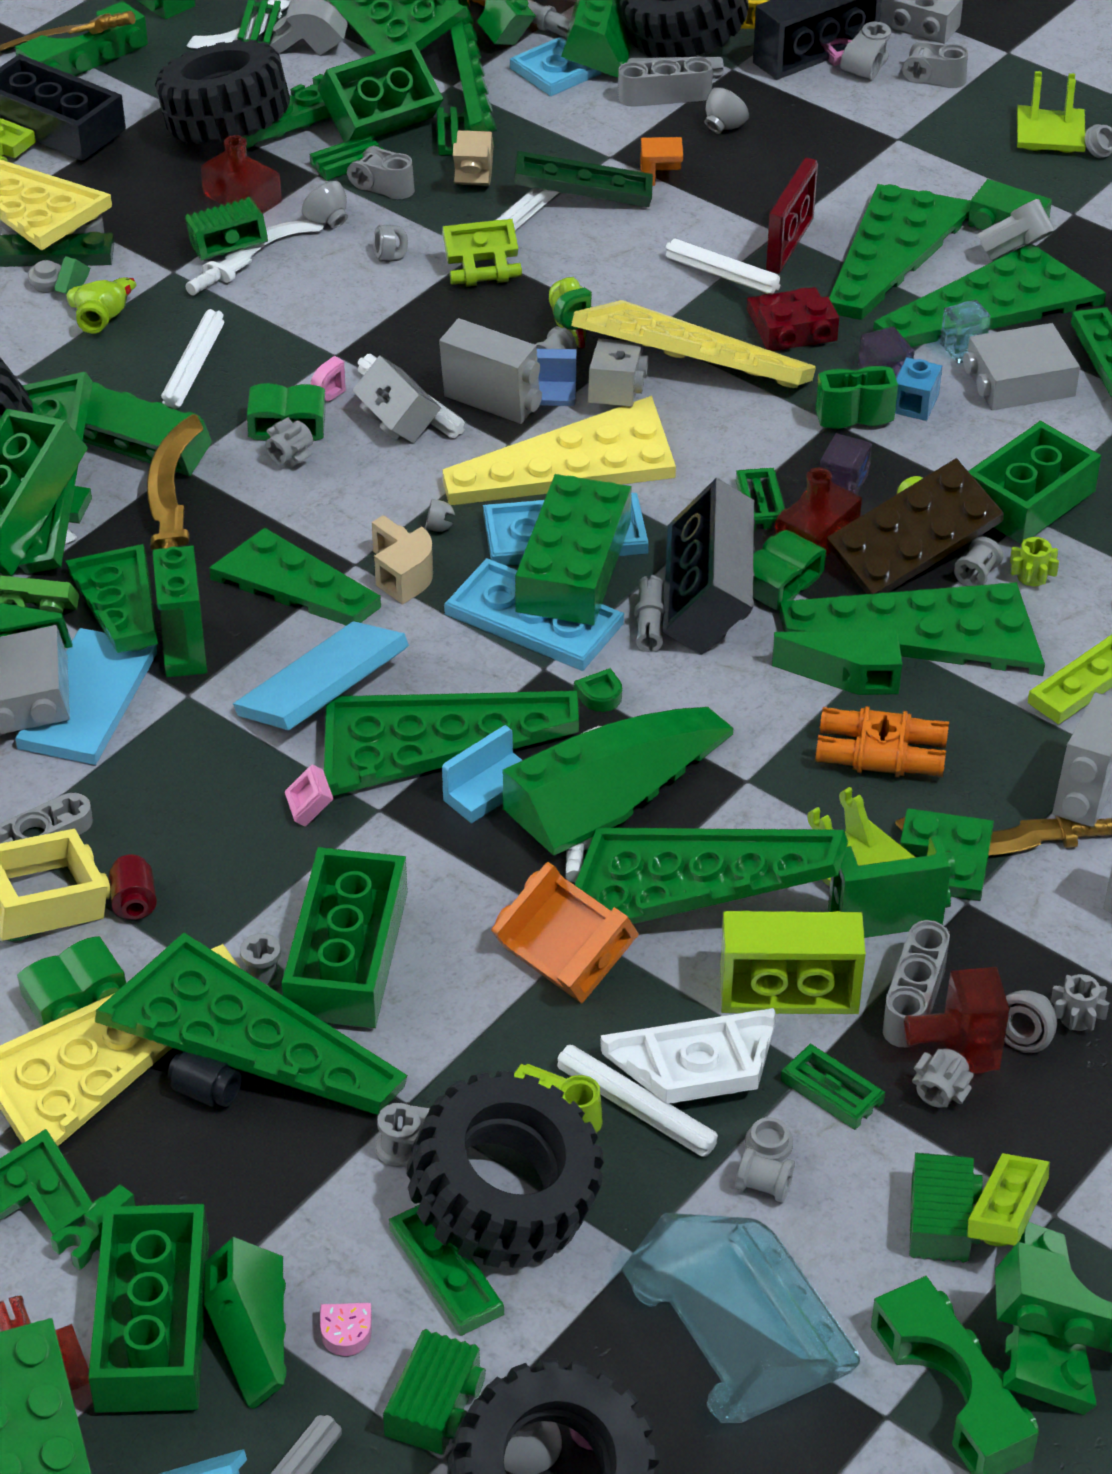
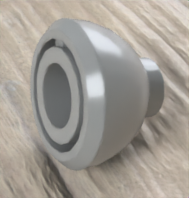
M713 88L706 100L705 111L707 118L704 122L712 132L720 134L722 130L738 128L749 119L747 106L736 94L724 88Z
M328 181L316 187L305 198L302 204V214L312 222L329 224L331 228H337L347 220L348 214L345 212L347 205L346 193L341 183L338 181Z
M1020 990L1006 995L997 1003L993 1013V1023L997 1034L1008 1046L1023 1053H1036L1045 1049L1052 1041L1056 1033L1057 1017L1047 997L1034 991Z
M548 1421L533 1422L519 1429L510 1439L504 1456L505 1470L513 1474H538L550 1468L557 1461L562 1450L561 1432L557 1423Z

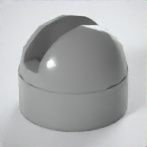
M431 499L425 529L436 532L449 530L454 523L445 521L444 518L445 515L455 516L453 507L444 501Z

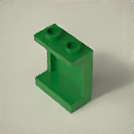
M194 545L153 550L156 598L161 616L166 677L207 673Z
M932 836L929 838L927 856L858 866L852 847L848 846L838 876L832 877L830 881L828 911L862 912L864 938L909 932L914 924L925 920L935 921L943 925L945 908L951 906L949 878L955 876L953 854L951 851H945L940 836Z

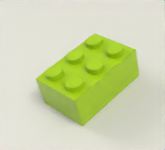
M723 911L720 959L721 1013H745L774 1008L775 1014H859L866 956L862 912Z

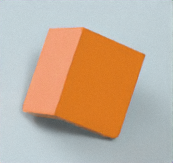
M682 137L641 138L640 171L653 174V186H655L656 170L681 169V162H683Z

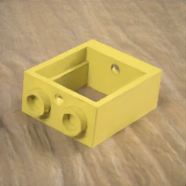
M75 828L0 843V938L2 941L104 919L106 899H109L111 896L110 883L106 874L99 872L94 863V856L90 846L83 844ZM68 866L77 885L18 897L9 878Z

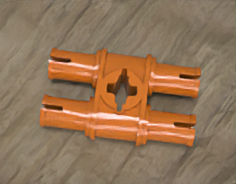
M823 706L820 734L857 737V739H841L818 735L815 762L853 766V770H857V773L867 770L895 774V777L899 778L904 776V772L943 778L946 750L924 749L908 746V744L929 745L946 749L949 721L912 718L911 714L907 713L908 711H903V714L870 710L868 706L861 708V711L840 710Z

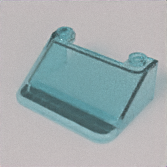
M665 1213L621 1269L633 1286V1293L642 1303L648 1306H656L660 1301L671 1303L715 1370L722 1383H717L709 1392L707 1407L720 1423H743L851 1374L860 1364L858 1351L778 1236L768 1226L758 1220L741 1217Z

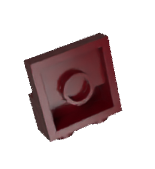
M816 287L799 288L793 291L774 293L772 295L763 294L747 298V311L767 350L777 351L838 340L839 316L829 297H821Z

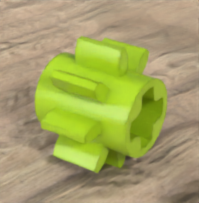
M1041 537L1023 539L1021 548H1011L1009 563L1012 566L1010 574L1017 575L1018 580L1027 586L1046 584L1047 575L1056 577L1058 574V549L1052 548L1051 544Z

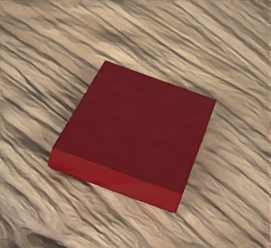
M805 157L769 213L766 270L779 274L814 219L818 163L815 159Z

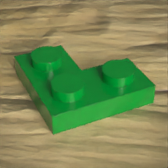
M907 808L900 845L912 855L927 856L929 838L940 836L945 851H951L955 861V876L949 878L951 897L981 901L994 820Z
M44 1129L0 1158V1221L32 1200L49 1230L54 1235L64 1227L78 1226L84 1222V1215L88 1212L93 1202L47 1129Z

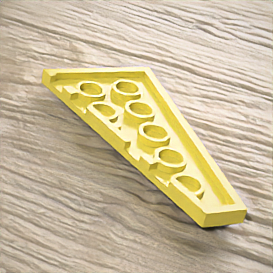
M624 300L575 311L571 324L574 327L639 343L645 347L662 349L664 354L671 357L685 358V356L742 370L754 376L773 378L777 380L778 384L790 388H798V385L813 381L816 366Z
M223 944L211 949L240 968ZM112 995L107 996L0 1045V1110L22 1144L44 1129H47L57 1146H59L170 1051L172 1047L96 1023V1009Z

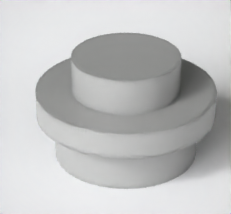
M1093 125L1085 133L1086 147L1093 156L1105 158L1112 153V128L1108 125Z
M49 260L36 263L28 271L30 283L39 292L49 293L55 291L61 265Z
M765 1117L757 1120L747 1131L745 1147L755 1149L756 1155L781 1162L792 1152L793 1136L783 1121L773 1117Z

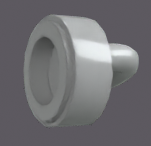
M378 225L376 227L373 243L376 258L379 261L400 260L404 257L408 249V237L402 227L396 225ZM395 234H397L400 241L399 249L397 251H395Z

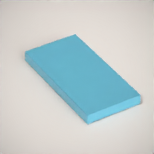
M631 493V523L619 556L648 554L649 543L637 493ZM544 500L483 505V517L491 560L505 566L520 564Z
M488 558L482 562L444 604V612L447 616L581 671L585 670L624 624L623 612L603 604L601 605L595 625L515 612V575L517 570Z
M353 621L234 702L233 705L237 716L285 730H291L404 651L409 646L405 633Z
M79 628L72 640L73 647L68 648L66 651L68 655L70 720L20 730L15 739L17 749L96 765L155 659L157 647L152 645L140 651L129 650L117 653L105 633Z

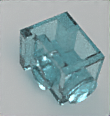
M977 299L944 308L940 344L957 364L963 363V355L965 352H968L970 336L989 333L991 316Z

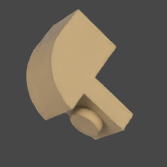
M458 130L457 143L453 144L455 185L490 186L494 147L492 132Z
M384 515L372 521L373 552L376 554L374 555L376 586L403 605L422 593L433 579L431 537L422 526L412 533H408L403 526L397 525Z

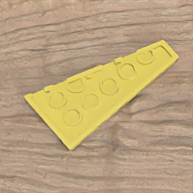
M0 159V220L40 250L45 249L64 236L74 233L77 228L98 218L100 214L112 207L111 194Z
M649 396L635 401L633 407L621 406L442 469L448 503L450 505L547 494L555 474L602 482H613L622 485L675 478L676 465L653 398Z

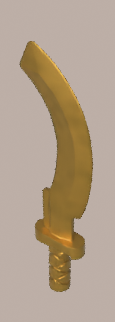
M132 11L114 15L109 13L103 14L86 24L48 29L0 45V51L25 43L41 35L50 36L68 32V34L85 31H89L91 34L101 33L108 28L134 24L135 15Z
M192 414L181 421L167 434L157 448L150 464L147 481L149 508L154 521L160 522L159 533L151 537L150 548L152 550L178 547L189 543V531L183 529L184 506L178 505L176 498L174 474L181 453L189 442L203 430V426L196 414Z
M1055 816V819L1021 820L1020 825L1017 827L993 831L989 855L1031 849L1041 845V841L1062 840L1065 848L1077 847L1078 837L1112 835V818L1098 819L1094 827ZM905 817L895 821V824L902 831Z

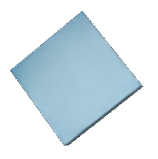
M562 37L553 39L510 58L511 70L549 96L558 94L601 75V71L561 57L565 44V39Z

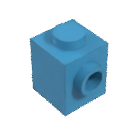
M906 357L896 378L898 390L895 414L924 421L928 420L939 396L943 365Z

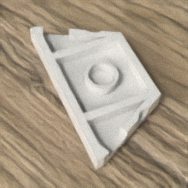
M770 1008L601 1035V1052L665 1104L758 1089L775 1028V1010Z

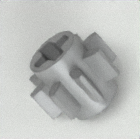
M287 417L267 429V433L271 438L266 441V450L276 463L284 464L287 462L288 466L292 468L312 455L308 447L313 444V437L304 423L300 421L292 423L290 418Z
M1078 974L1072 977L1066 975L1064 987L1054 986L1052 991L1051 1003L1054 1004L1057 1019H1060L1069 1030H1094L1096 1018L1102 1020L1107 1018L1109 1003L1105 1000L1107 987L1099 986V983L1090 975Z
M938 1049L934 1057L924 1052L914 1067L917 1074L912 1082L917 1085V1093L921 1099L931 1106L948 1107L952 1099L962 1104L972 1088L969 1083L974 1075L969 1072L968 1062L962 1055L953 1050Z

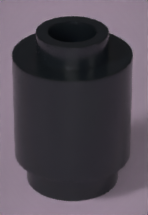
M187 1052L176 1054L168 1070V1077L171 1079V1087L174 1091L211 1107H217L218 1105L228 1107L235 1100L242 1083V1074L234 1070L233 1067L228 1066V1063Z

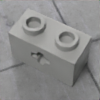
M598 338L589 368L588 403L633 407L636 393L642 394L644 378L647 377L648 356H642V344L624 340Z
M380 355L352 390L363 401L360 408L373 419H380L382 423L379 427L395 440L402 436L415 443L441 409L401 368Z

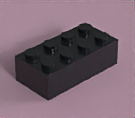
M769 0L756 5L753 63L775 80H779L825 62L829 59V54L820 45V42L829 44L840 37L853 40L866 23L880 22L882 0ZM840 43L831 46L838 52L845 50L847 45Z
M18 54L0 67V118L33 130L36 142L83 161L126 130L121 94L21 54Z
M717 477L668 524L663 633L700 654H703L714 643L718 644L726 636L727 631L739 620L747 618L754 606V500Z

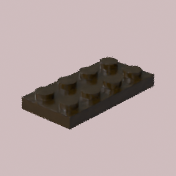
M955 458L828 536L827 546L866 594L888 593L1001 523L1004 513L961 462Z

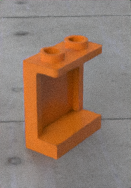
M549 862L545 863L540 871L534 872L528 878L524 890L511 905L501 910L491 929L505 949L581 1004L639 935L628 916L615 907L609 910L566 880L557 868Z

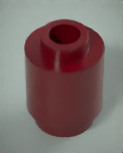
M129 854L119 857L113 863L108 874L112 909L119 917L124 919L136 920L144 918L153 912L157 904L152 868L141 856Z

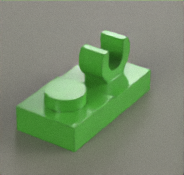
M0 575V603L16 604L17 606L27 608L26 603H35L41 610L63 613L64 608L77 610L79 593L70 582Z

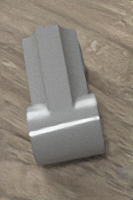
M1036 199L1017 208L1011 213L1010 217L978 233V236L990 260L994 261L1024 244L1027 246L1053 233L1055 229L1040 200Z

